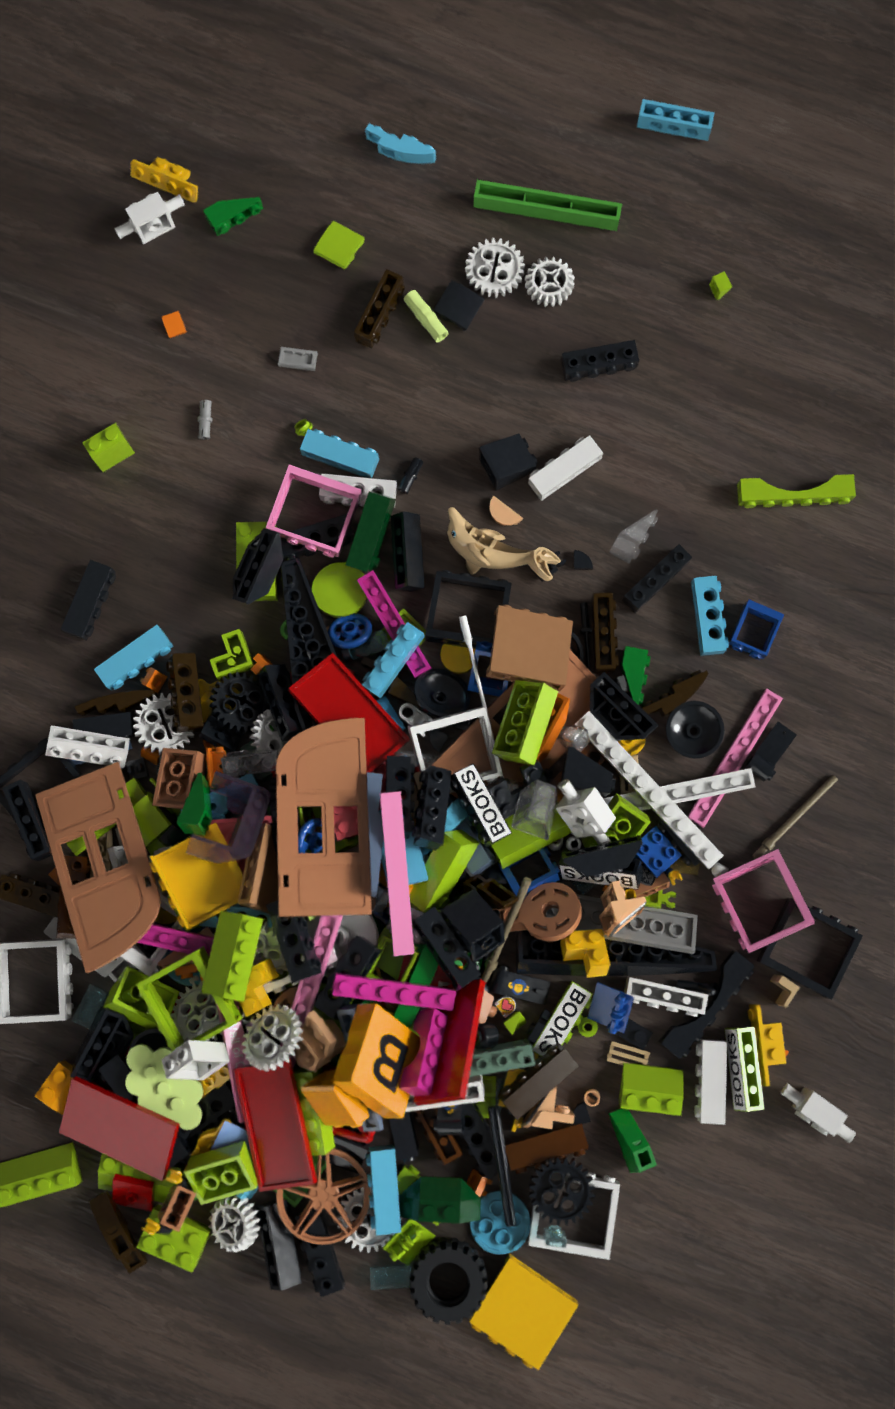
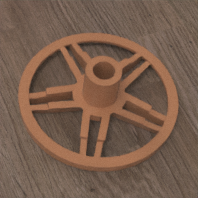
M336 1148L326 1154L327 1178H320L321 1155H318L316 1165L317 1183L300 1186L308 1188V1193L293 1188H284V1190L309 1198V1203L302 1212L296 1226L291 1222L285 1211L283 1189H277V1208L283 1223L296 1237L309 1243L332 1244L347 1238L359 1228L369 1210V1195H371L370 1187H368L366 1172L354 1157ZM329 1154L347 1160L355 1167L360 1176L332 1182ZM361 1180L363 1182L362 1184H359L355 1187L353 1186L344 1191H339V1187L346 1186ZM364 1187L363 1207L359 1216L352 1224L338 1198ZM334 1207L337 1208L342 1218L349 1226L347 1229H345V1227L341 1224L339 1219L331 1211ZM311 1208H314L316 1212L301 1231L299 1229ZM322 1210H325L342 1230V1232L336 1235L326 1237L305 1233Z

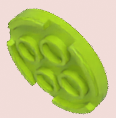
M344 562L333 563L324 567L316 575L312 585V593L318 608L324 614L335 618L346 617L359 612L368 599L357 579L364 576V573L361 570L347 566Z

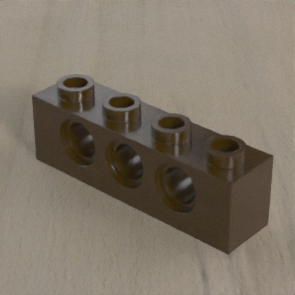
M173 653L166 663L167 672H170L168 686L169 690H172L173 695L170 699L171 708H174L175 713L172 718L173 726H176L177 733L200 732L204 724L195 653ZM178 672H183L186 677L179 676ZM180 690H185L188 695L181 694ZM182 708H187L190 714L184 713Z

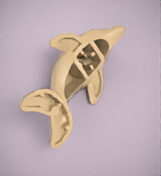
M454 507L448 509L450 522L447 534L450 544L466 559V568L470 574H475L482 567L488 569H507L528 564L544 581L553 579L547 564L556 565L561 562L555 553L544 547H538L536 550H523L500 542L505 540L504 535L491 529H478L471 525Z

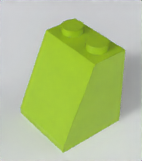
M116 422L82 442L102 472L135 453Z

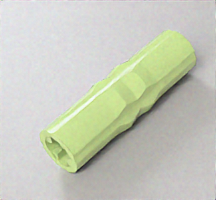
M416 290L407 293L403 300L415 314L421 325L426 328L436 342L445 339L448 331L438 320L436 314L432 312L431 308L424 302Z

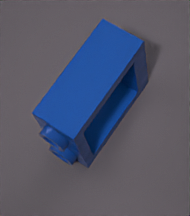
M749 599L743 607L729 640V645L738 652L745 651L750 653L749 656L754 659H764L768 655L784 614ZM747 613L773 623L762 650L736 640Z
M477 641L474 654L476 666L479 655L491 657L492 643ZM472 666L468 691L479 693ZM479 677L483 694L499 697L508 687L509 681Z
M547 847L504 869L498 863L513 894L517 896L520 886L510 868L538 853L550 872L531 882L525 898L534 888L545 883L560 880L558 876L560 870L555 861L551 863L549 859L551 854Z

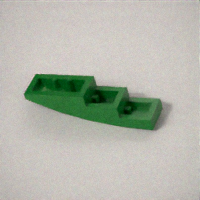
M425 944L407 983L431 984L439 964ZM398 1004L393 1017L410 1029L420 1006Z

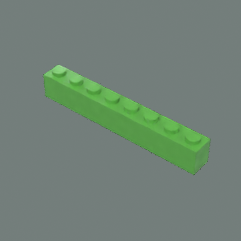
M477 180L474 193L475 208L617 231L622 203Z

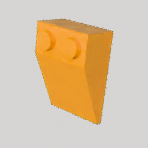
M66 1060L58 1062L35 1095L41 1102L62 1115L71 1079H73V1077H70L73 1066ZM94 1081L90 1082V1083H92V1084H94V1085H97V1086L101 1087L100 1085H98V1084H97L96 1082H94Z

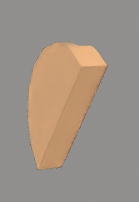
M495 496L492 497L489 510L491 517L496 523L502 526L517 525L523 520L520 515Z

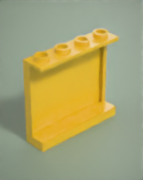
M216 822L209 825L205 836L194 835L155 856H150L152 862L149 865L154 874L158 872L161 878L158 882L163 892L168 891L170 898L167 900L172 909H177L179 913L177 920L182 928L186 927L189 930L216 916L220 911H225L238 903L243 873Z
M509 1253L505 1259L504 1266L487 1291L485 1299L482 1300L480 1309L478 1311L475 1310L473 1316L469 1318L471 1327L477 1332L481 1333L483 1331L489 1335L488 1339L494 1344L498 1345L500 1343L506 1347L507 1353L514 1357L517 1355L522 1358V1362L531 1369L534 1367L539 1370L577 1309L578 1302L574 1297Z

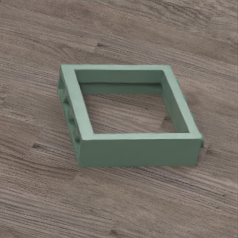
M526 1038L498 1043L492 1049L478 1050L474 1048L469 1077L534 1066L532 1044ZM524 1060H529L530 1063L524 1064Z

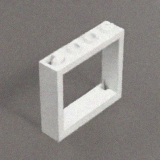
M481 706L407 726L418 771L422 772L425 770L417 738L418 733L478 717L492 769L479 774L483 781L486 780L487 782H493V780L498 779L497 777L502 776L499 759L491 754L495 743L486 707ZM450 787L449 793L455 792V791H453V790L451 789V787Z
M50 939L0 942V1024L65 1021L72 1018V1009L74 1008L73 1003H71L73 984L70 983L72 964L69 960L72 948L70 949L69 940ZM57 947L59 1014L10 1016L8 949Z
M590 1172L586 1175L593 1178L589 1184H594L595 1187L612 1189L604 1246L537 1234L540 1212L536 1213L535 1208L538 1205L533 1206L528 1245L609 1260L620 1183L615 1180L616 1178L604 1175L603 1178L595 1177L596 1174ZM554 1173L551 1179L560 1180L562 1175ZM566 1174L565 1181H567L570 1174ZM573 1181V1182H572V1183L580 1184L579 1181Z

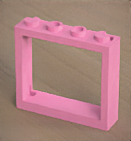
M289 465L266 529L278 532L280 537L287 539V542L290 544L298 545L299 543L305 545V548L315 552L319 550L325 556L334 558V556L339 557L362 495L361 489ZM293 479L353 499L335 548L275 527Z
M778 849L713 878L715 884L712 887L717 896L721 894L724 901L721 903L725 914L730 913L732 920L729 922L734 932L738 931L741 936L738 941L742 949H747L749 953L815 924ZM775 861L804 921L751 944L722 884Z

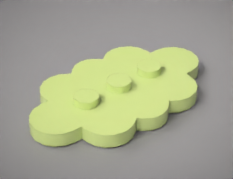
M144 1044L132 1047L127 1055V1064L132 1071L128 1074L125 1083L127 1090L131 1094L138 1096V1105L180 1123L179 1127L182 1129L191 1130L197 1127L202 1119V1110L197 1104L204 1093L202 1084L198 1080L166 1079L162 1059L173 1052L171 1048L161 1047L153 1051Z

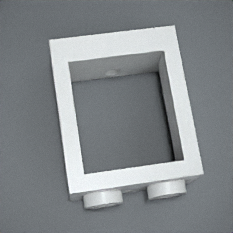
M194 1040L186 1041L162 1059L166 1079L204 1080L230 1062L225 1043Z

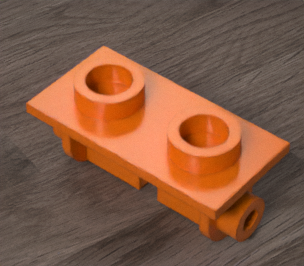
M216 747V749L206 748L207 754L205 759L208 768L207 781L209 787L220 788L225 786L226 782H228L227 768H220V765L227 764L226 751L224 747Z

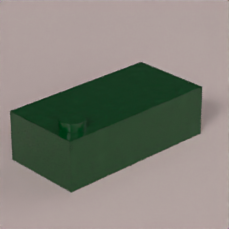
M368 492L346 562L347 566L364 572H371L374 568H378L380 562L378 555L396 502L395 498L377 492Z

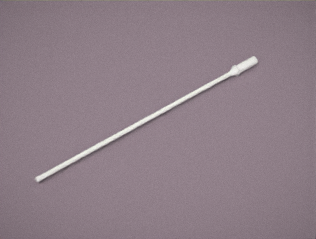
M461 616L459 621L464 637L463 641L468 646L482 706L486 707L487 711L472 649L473 638L471 637L467 616Z

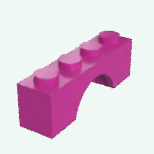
M435 1008L419 1010L414 1021L413 1030L420 1036V1049L414 1061L403 1069L399 1089L411 1096L431 1095L448 1018L447 1015Z

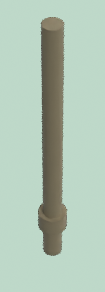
M831 775L770 838H766L761 843L762 846L752 857L757 859L767 851H771L775 847V843L838 781V778L835 775Z
M524 878L517 893L519 900L513 903L504 923L505 941L532 882L530 878ZM505 942L494 949L491 956L487 958L484 965L485 969L481 976L485 982H488L492 971L496 969L498 965L497 960Z

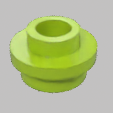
M302 419L295 424V433L298 436H305L307 430H311L313 425L307 419Z
M588 1017L582 1018L578 1025V1031L584 1037H592L598 1030L597 1022ZM587 1023L591 1024L592 1026L591 1030L586 1031L584 1029V1026Z

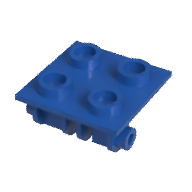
M655 826L641 838L643 845L634 858L641 859L651 873L658 878L682 855Z
M597 982L588 1018L607 1026L608 1032L611 1034H616L617 1031L625 1033L634 997Z

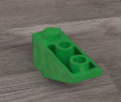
M260 197L218 201L204 209L203 212L208 223L218 236L227 233L235 225L242 224L252 215L259 214L264 208Z
M625 646L620 667L630 691L628 695L638 705H642L644 693H641V690L647 681V675L644 674L645 667H649L651 656H648V650Z
M198 773L192 783L191 791L185 799V804L178 816L177 824L185 834L205 836L212 821L210 788L203 774Z
M620 1108L608 1113L629 1173H640L656 1166L657 1164L650 1145L629 1109Z

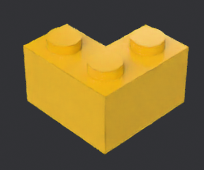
M602 929L573 931L569 936L561 939L560 946L563 961L583 960L587 978L607 976L610 961Z
M271 958L260 962L251 969L244 1002L238 1001L246 1017L272 1004L263 986L280 977Z

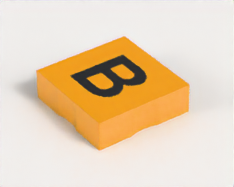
M358 1004L349 1029L348 1040L341 1054L332 1082L348 1094L359 1098L368 1108L384 1119H403L410 1094L399 1089L403 1069L414 1061L419 1052L420 1037L378 1004Z

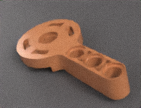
M557 882L542 884L534 888L526 896L510 932L527 930L531 935L543 941L561 940L569 936L579 925L582 916L581 903L576 893L565 884ZM511 907L493 910L500 911L499 917L505 923ZM549 909H559L556 916L552 918L546 917V912Z

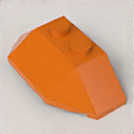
M559 693L557 694L537 756V760L540 762L548 756L567 719L570 699Z

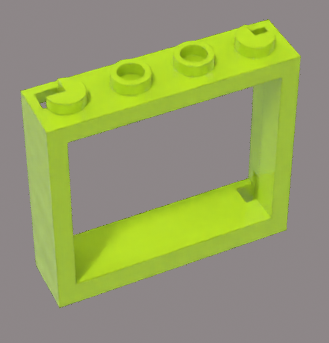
M204 946L136 984L140 991L139 995L144 998L149 1013L155 1018L159 1031L166 1038L168 1048L171 1047L172 1051L184 1044L185 1041L152 982L193 960L204 980L209 961V955ZM213 996L225 1021L190 1040L205 1041L237 1024L243 1017L234 1000Z

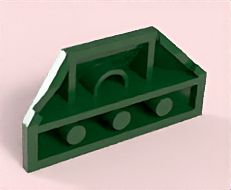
M420 1176L400 1194L399 1212L400 1217L418 1222L466 1223L480 1220L481 1198L462 1178Z

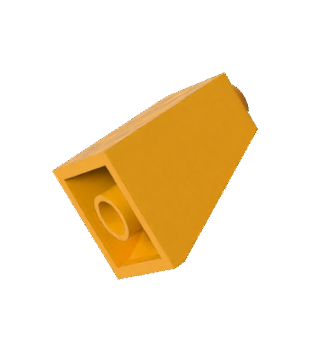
M324 1070L300 1087L302 1093L325 1126H334L335 1128L350 1126L355 1128L361 1126L362 1122L369 1117L367 1106L363 1101L348 1094L332 1082L336 1070Z

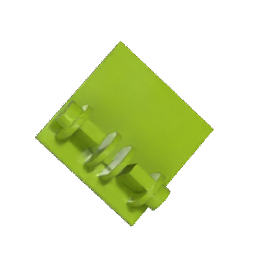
M408 1219L401 1227V1233H395L382 1248L390 1253L389 1256L393 1261L398 1259L408 1266L435 1235L417 1221Z

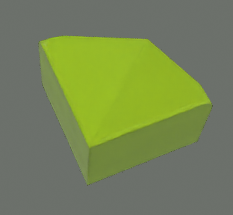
M725 271L712 276L709 284L717 300L721 299L732 288Z
M517 1010L505 1019L503 1023L513 1035L527 1021L521 1012Z

